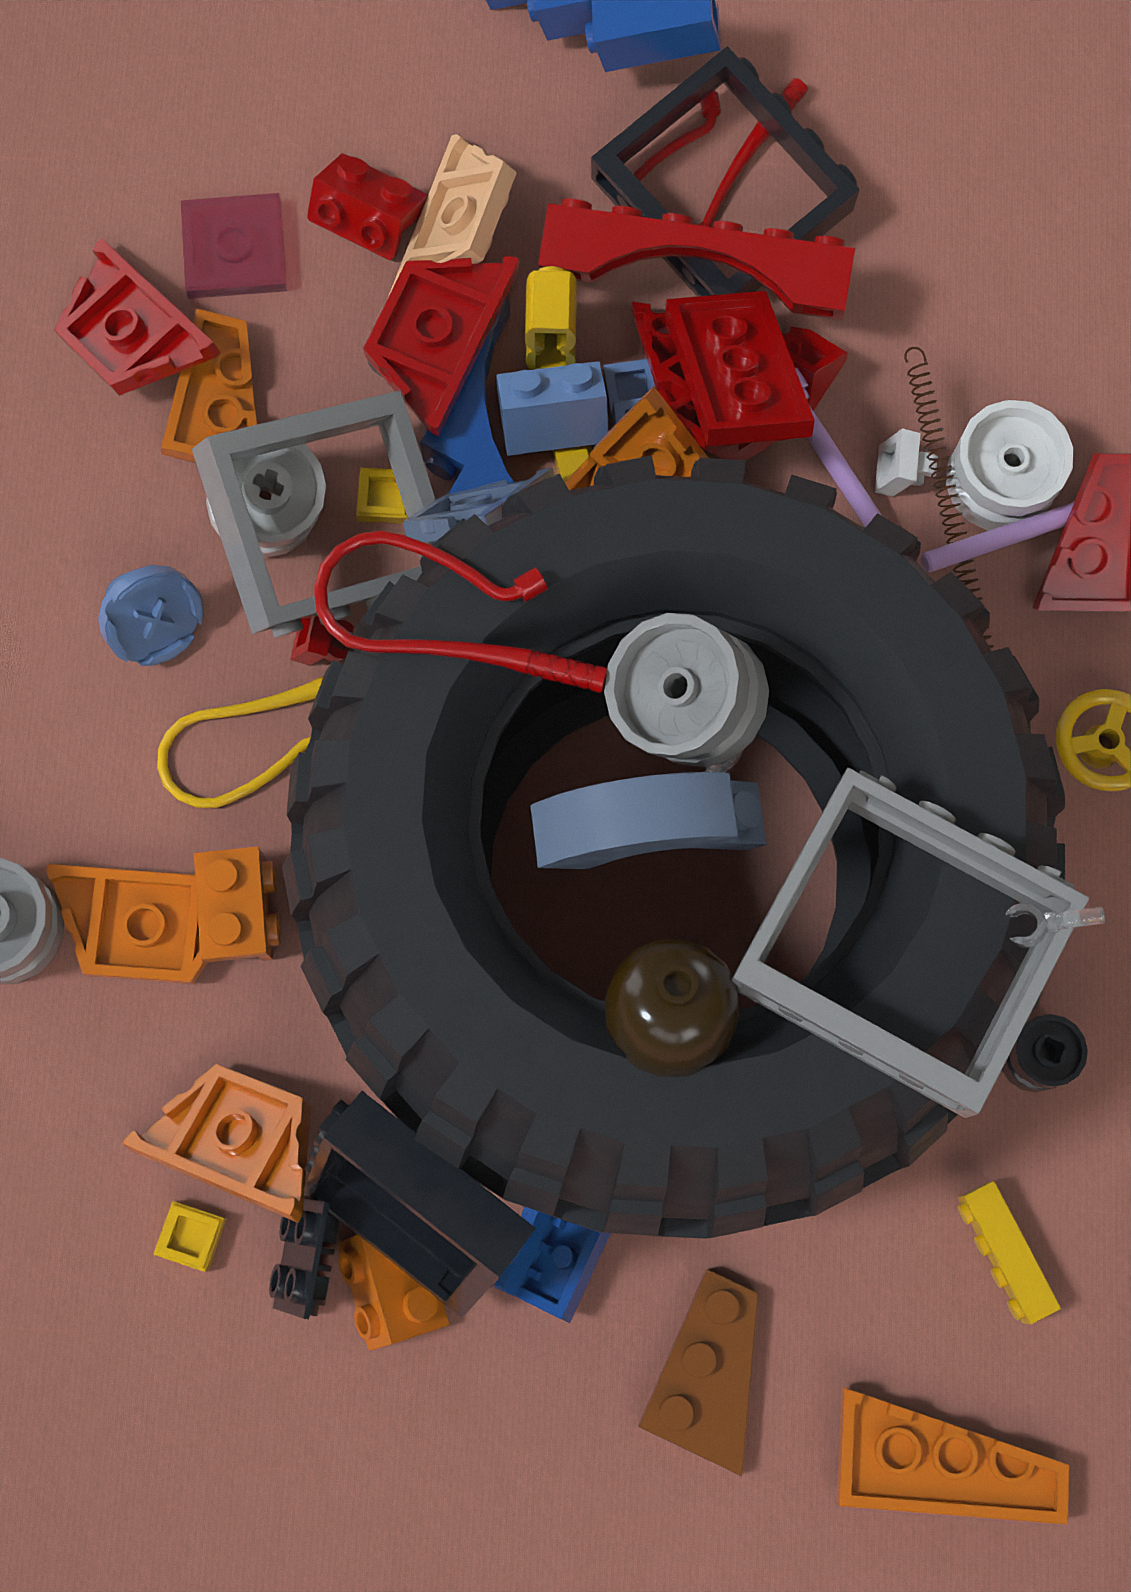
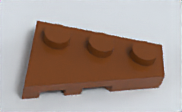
M706 1269L638 1427L742 1476L758 1293Z

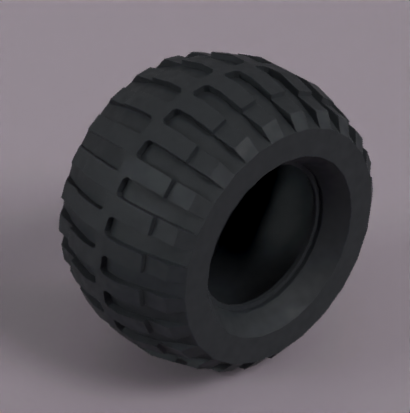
M652 455L599 467L594 476L593 486L569 490L561 475L557 474L507 497L502 506L501 520L487 526L474 514L466 521L463 518L432 544L471 566L492 583L502 588L514 586L513 579L536 567L542 575L548 590L527 602L522 598L513 601L496 600L483 593L471 582L449 568L422 556L420 559L422 573L415 581L402 574L395 585L389 581L354 630L355 636L371 640H443L531 649L534 652L540 651L547 655L553 654L566 659L584 662L585 664H593L595 667L598 665L607 668L620 641L641 622L666 613L695 615L748 644L763 664L769 687L766 718L756 736L773 746L803 777L822 812L847 768L857 773H860L862 770L878 780L881 776H884L896 786L894 793L917 805L920 801H927L944 808L955 817L954 825L976 837L980 833L993 835L1014 848L1015 854L1013 857L1035 869L1038 866L1044 865L1061 871L1059 877L1065 880V844L1057 843V828H1054L1056 816L1065 809V792L1053 747L1047 746L1045 734H1031L1030 721L1039 712V697L1018 660L1013 656L1009 647L991 651L983 637L984 632L990 625V612L952 572L935 582L916 563L921 549V542L917 541L918 537L878 513L866 528L858 525L833 509L837 497V488L792 474L785 493L743 481L746 460L699 458L698 461L695 460L690 477L661 476L655 473ZM354 649V652L348 651L344 664L333 660L324 674L308 717L312 733L305 753H298L290 768L286 816L291 822V848L288 857L282 865L290 913L296 921L304 960L300 967L322 1013L328 1018L346 1054L345 1060L396 1118L416 1133L414 1138L416 1141L456 1168H461L478 1183L505 1201L548 1214L555 1218L600 1233L707 1239L816 1216L862 1192L863 1188L887 1175L909 1167L947 1131V1125L958 1115L957 1113L760 1004L739 1010V1019L728 1049L712 1063L702 1066L701 1071L686 1077H659L638 1069L625 1058L626 1053L617 1046L614 1038L611 1039L606 1028L605 1002L593 998L550 970L514 930L491 885L493 843L508 800L536 761L565 736L606 716H610L604 694L605 684L602 693L591 691L589 688L583 689L577 687V685L571 686L558 681L543 679L539 676H531L529 673L524 674L498 665L430 654L377 653ZM847 809L831 838L837 861L836 908L823 951L808 975L799 983L965 1074L1046 916ZM1041 994L1038 997L1033 1009L1038 1007Z

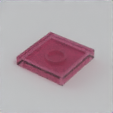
M279 193L181 200L185 292L188 299L287 291L282 202Z

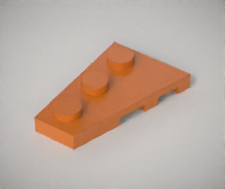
M198 308L196 309L193 323L214 342L221 353L212 360L180 372L161 445V455L194 463L196 462L192 448L207 436L257 425L247 322Z

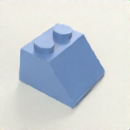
M599 361L582 364L574 363L566 366L535 370H521L496 375V390L507 456L594 445L608 433L607 395Z

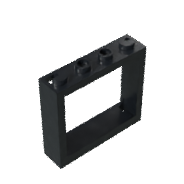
M728 46L591 157V179L615 206L636 208L642 211V217L662 220V215L668 212L624 164L724 83L827 196L826 199L788 229V231L794 233V239L814 242L816 236L826 234L854 210L860 190L857 187V181L852 172L843 164L837 165L828 156L819 136L810 128L804 129L793 118L786 100L776 92L771 94L759 81L758 73L752 63L744 57L738 58ZM662 257L696 296L756 292L763 286L753 277L741 271H737L727 279L710 260L698 257Z
M361 1091L350 1105L341 1099L319 1126L321 1132L313 1142L316 1146L309 1154L311 1160L304 1169L310 1174L305 1186V1193L314 1200L330 1202L328 1211L461 1318L498 1280L536 1229L461 1168H456L414 1139L416 1133L364 1091Z

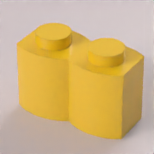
M547 266L540 268L538 271H532L526 280L525 342L526 365L529 370L576 363L577 280L573 273L560 267Z

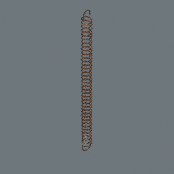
M910 347L906 350L904 354V359L906 363H908L907 353L912 349L919 350L924 357L925 363H921L919 365L912 367L907 372V375L913 377L910 380L909 384L912 386H916L915 388H913L911 393L917 396L913 402L917 405H920L916 409V412L918 414H923L918 418V422L924 423V425L920 428V431L927 433L922 438L923 441L929 442L924 447V449L927 451H932L927 455L926 458L928 460L934 461L929 465L930 469L936 470L932 473L931 478L939 479L933 484V487L940 489L939 491H937L935 496L938 498H944L940 500L937 505L940 507H947L940 512V515L943 517H948L943 520L942 524L944 526H951L944 531V534L952 536L946 541L947 544L954 543L949 542L951 539L967 534V531L958 533L946 532L952 528L963 525L966 522L953 524L944 523L951 518L963 515V513L961 512L956 514H942L944 511L950 508L960 506L961 503L951 505H940V503H942L943 501L950 499L952 497H956L959 494L957 493L946 496L938 495L940 492L946 489L956 487V484L949 486H936V484L948 478H953L955 475H949L945 477H933V475H935L936 473L945 469L952 468V466L949 465L946 467L939 468L931 467L933 464L939 461L949 459L950 456L942 458H929V456H931L932 454L938 451L946 450L948 447L946 446L938 449H927L929 445L938 441L945 440L946 438L942 437L933 440L925 439V437L932 433L942 431L943 428H938L935 430H923L925 426L931 423L941 421V419L939 418L932 421H920V419L924 416L936 413L939 411V409H935L928 412L918 411L921 407L925 405L936 403L937 400H931L923 403L916 402V400L920 397L933 394L935 391L932 390L925 393H914V391L919 387L932 384V381H928L922 384H912L913 380L917 379L918 377L927 376L930 374V372H925L919 375L909 374L912 370L920 366L928 365L924 351L918 347ZM973 559L957 563L959 565L954 567L953 572L962 573L957 578L976 571V569L956 570L963 565L974 562ZM976 578L960 581L966 582L964 583V585H968L970 583L978 581L979 579ZM974 588L969 590L972 593H974L976 591L981 590V588ZM986 635V636H983V637H984V639L986 640V639L991 638L992 636H991V635Z

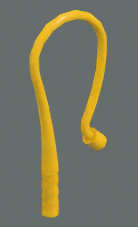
M321 676L304 685L272 696L241 704L199 710L179 718L166 731L158 747L157 769L163 787L178 801L195 808H218L256 791L274 779L293 763L299 752L303 753L307 750L311 737L299 741L285 756L250 782L215 798H199L184 792L173 782L168 768V751L175 737L186 726L196 722L251 714L313 700L317 696L323 677Z

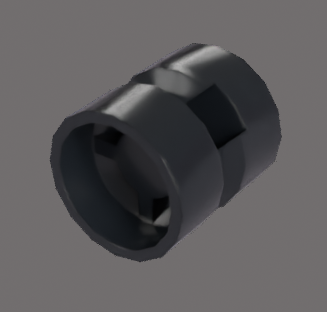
M1052 1014L1037 1016L1025 1023L1002 1068V1072L1009 1082L1019 1089L1034 1093L1066 1085L1077 1078L1086 1065L1088 1049L1085 1037L1077 1025L1065 1017Z

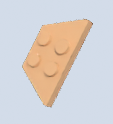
M457 134L451 136L391 291L406 261L432 260L436 263H444L450 259L471 258L472 264H478L483 261L485 254L491 247L493 233L501 212L508 203L509 192L516 176V172L508 164L494 155H489L475 144L473 146L468 144Z

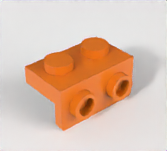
M258 846L194 853L201 960L204 963L259 957L262 961L273 960L272 946L281 945L278 913L270 914L268 893L277 892L274 861H266L264 853Z
M359 1235L339 1242V1270L343 1280L350 1285L356 1306L354 1311L356 1329L361 1338L366 1341L367 1348L370 1351L450 1325L444 1304Z

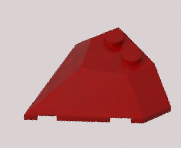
M632 301L631 310L655 387L699 446L722 459L747 461L777 442L774 440L741 443L732 446L719 445L707 447L665 313H653L651 311V304ZM791 326L790 332L788 334L782 333L795 369H799L809 385L805 389L810 396L807 401L814 411L847 361L848 352L811 329Z

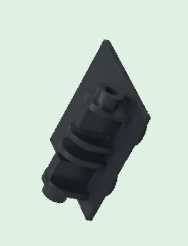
M304 1199L303 1216L299 1223L282 1216L279 1236L280 1240L285 1242L281 1264H276L272 1270L269 1283V1294L271 1298H274V1309L303 1319H309L310 1316H318L320 1305L325 1306L330 1277L319 1276L317 1272L318 1270L331 1272L332 1266L319 1264L321 1253L334 1255L335 1249L322 1247L323 1242L336 1244L340 1222L339 1219L328 1211L330 1202Z

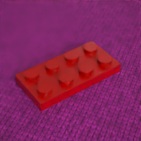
M766 291L666 299L665 317L707 447L812 437L815 419Z

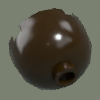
M657 939L636 948L616 969L606 993V1028L611 1039L614 1038L617 1046L626 1053L625 1058L636 1068L659 1077H686L701 1071L702 1066L712 1063L728 1049L739 1019L737 986L731 981L733 977L726 963L709 948L686 939Z

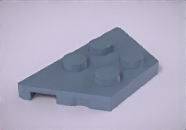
M553 467L536 471L537 474L526 481L507 484L505 479L477 488L441 496L403 521L406 536L422 542H428L432 545L463 518L466 521L474 514L487 526L502 519V506L507 497L555 476Z

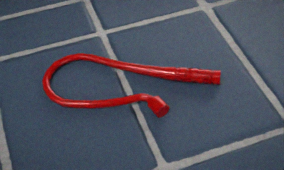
M793 78L783 93L780 94L788 103L791 111L796 106L795 104L799 103L808 92V87L801 79ZM713 91L700 102L702 117L706 118L704 124L683 134L653 154L633 174L639 181L672 153L705 136L712 130L716 117L721 114L718 92ZM759 121L746 138L723 177L700 224L701 226L711 227L737 177L758 148L771 136Z
M383 530L360 533L335 546L319 566L314 585L316 613L327 631L346 647L366 652L430 654L468 659L502 666L524 674L529 673L531 676H539L543 679L558 681L571 686L577 685V687L583 689L589 688L591 691L599 693L603 691L607 675L606 667L598 665L595 667L593 664H585L584 662L566 659L553 654L547 655L540 651L534 652L531 649L443 640H371L352 635L338 624L328 605L327 587L333 568L345 555L367 545L386 544L425 556L449 568L471 582L486 595L500 601H513L522 598L527 602L548 590L542 575L536 567L513 579L514 586L502 588L455 556L431 544Z

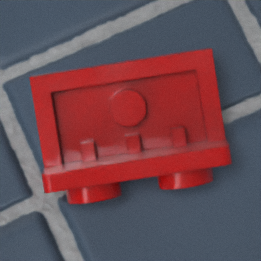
M341 153L314 177L307 218L310 222L387 260H392L398 254L402 233L420 216L428 194L412 187L403 179L391 177L368 166L360 158Z

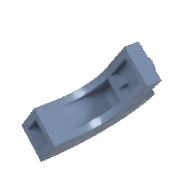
M674 773L623 779L571 790L531 804L538 868L590 869L620 858L655 851L687 848L751 850L767 845L758 782L730 781L729 773Z

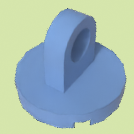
M149 565L132 570L114 579L107 586L106 596L102 600L98 616L101 636L118 658L128 662L127 660L138 662L140 666H154L172 660L188 648L195 638L192 633L197 626V622L200 625L202 623L204 610L202 596L185 574L170 566Z

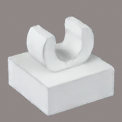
M902 428L879 445L874 493L893 497L910 485L921 486L924 484V475L931 477L932 473L936 471L929 468V465L934 462L926 458L929 453L919 452L921 433ZM932 454L929 458H938V456ZM937 463L933 464L931 467L937 468Z

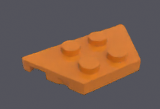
M47 864L46 873L49 881L53 883L62 908L60 912L66 929L73 938L75 944L74 951L84 975L88 977L194 985L209 962L204 963L200 957L195 875Z
M215 1064L195 1080L190 1090L183 1094H178L161 1108L165 1116L141 1135L133 1130L122 1143L133 1153L299 1223L303 1216L306 1170L304 1169L307 1165L311 1106L300 1096Z

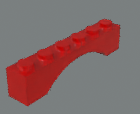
M572 198L562 199L561 205L548 203L538 262L539 268L547 266L560 267L573 273L577 281L593 283L616 269L641 260L667 256L698 257L726 264L753 277L773 292L791 313L836 320L843 319L856 248L845 247V240L841 238L816 236L814 242L794 239L793 232L778 228L764 229L763 234L743 232L741 224L730 221H714L712 227L692 224L693 219L691 217L675 213H665L662 215V220L642 217L641 210L627 206H613L611 212L592 210L591 203Z

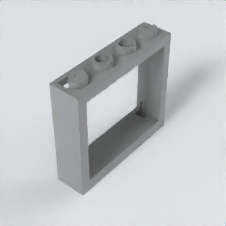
M401 390L207 436L192 448L252 635L271 629L274 638L286 636L303 630L304 627L301 620L318 616V614L316 613L315 596L279 606L232 462L378 426L407 517L409 518L436 499ZM421 566L328 592L329 609L336 620L352 615L349 606L366 602L367 609L369 610L389 581L395 585L402 574L416 581L422 573Z
M847 768L731 981L737 986V991L960 1116L967 1118L980 1113L1089 897L1074 890L1075 885L1060 878L1061 871L1044 865L1038 866L1035 869L1013 857L1015 850L1005 841L986 833H980L976 837L954 825L955 817L944 808L927 801H920L917 805L894 793L896 786L886 777L881 776L878 780L862 770L860 773H857ZM847 809L1046 916L965 1074L764 964Z

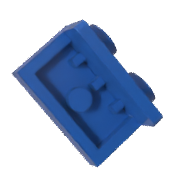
M524 1207L521 1217L536 1229L495 1282L494 1287L570 1323L611 1233H600Z

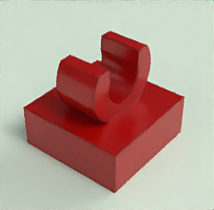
M319 616L301 620L304 629L296 632L290 660L310 666L322 659L329 662L333 660L339 662L346 659L348 651L338 649L333 645L332 635L327 631L324 624L321 625ZM337 620L338 624L349 633L353 632L354 626L345 620Z

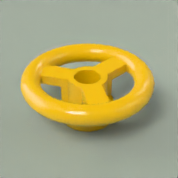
M1099 689L1084 693L1074 699L1059 718L1056 728V748L1060 760L1066 770L1076 780L1090 788L1101 791H1121L1131 788V751L1125 745V735L1121 730L1126 711L1131 714L1130 694L1113 689ZM1097 705H1109L1106 719L1102 724L1091 727L1083 736L1072 737L1073 726L1083 712ZM1099 736L1108 737L1112 742V749L1104 748L1099 742ZM1077 754H1080L1088 765L1095 768H1106L1117 762L1126 773L1116 776L1098 774L1088 769L1078 759Z

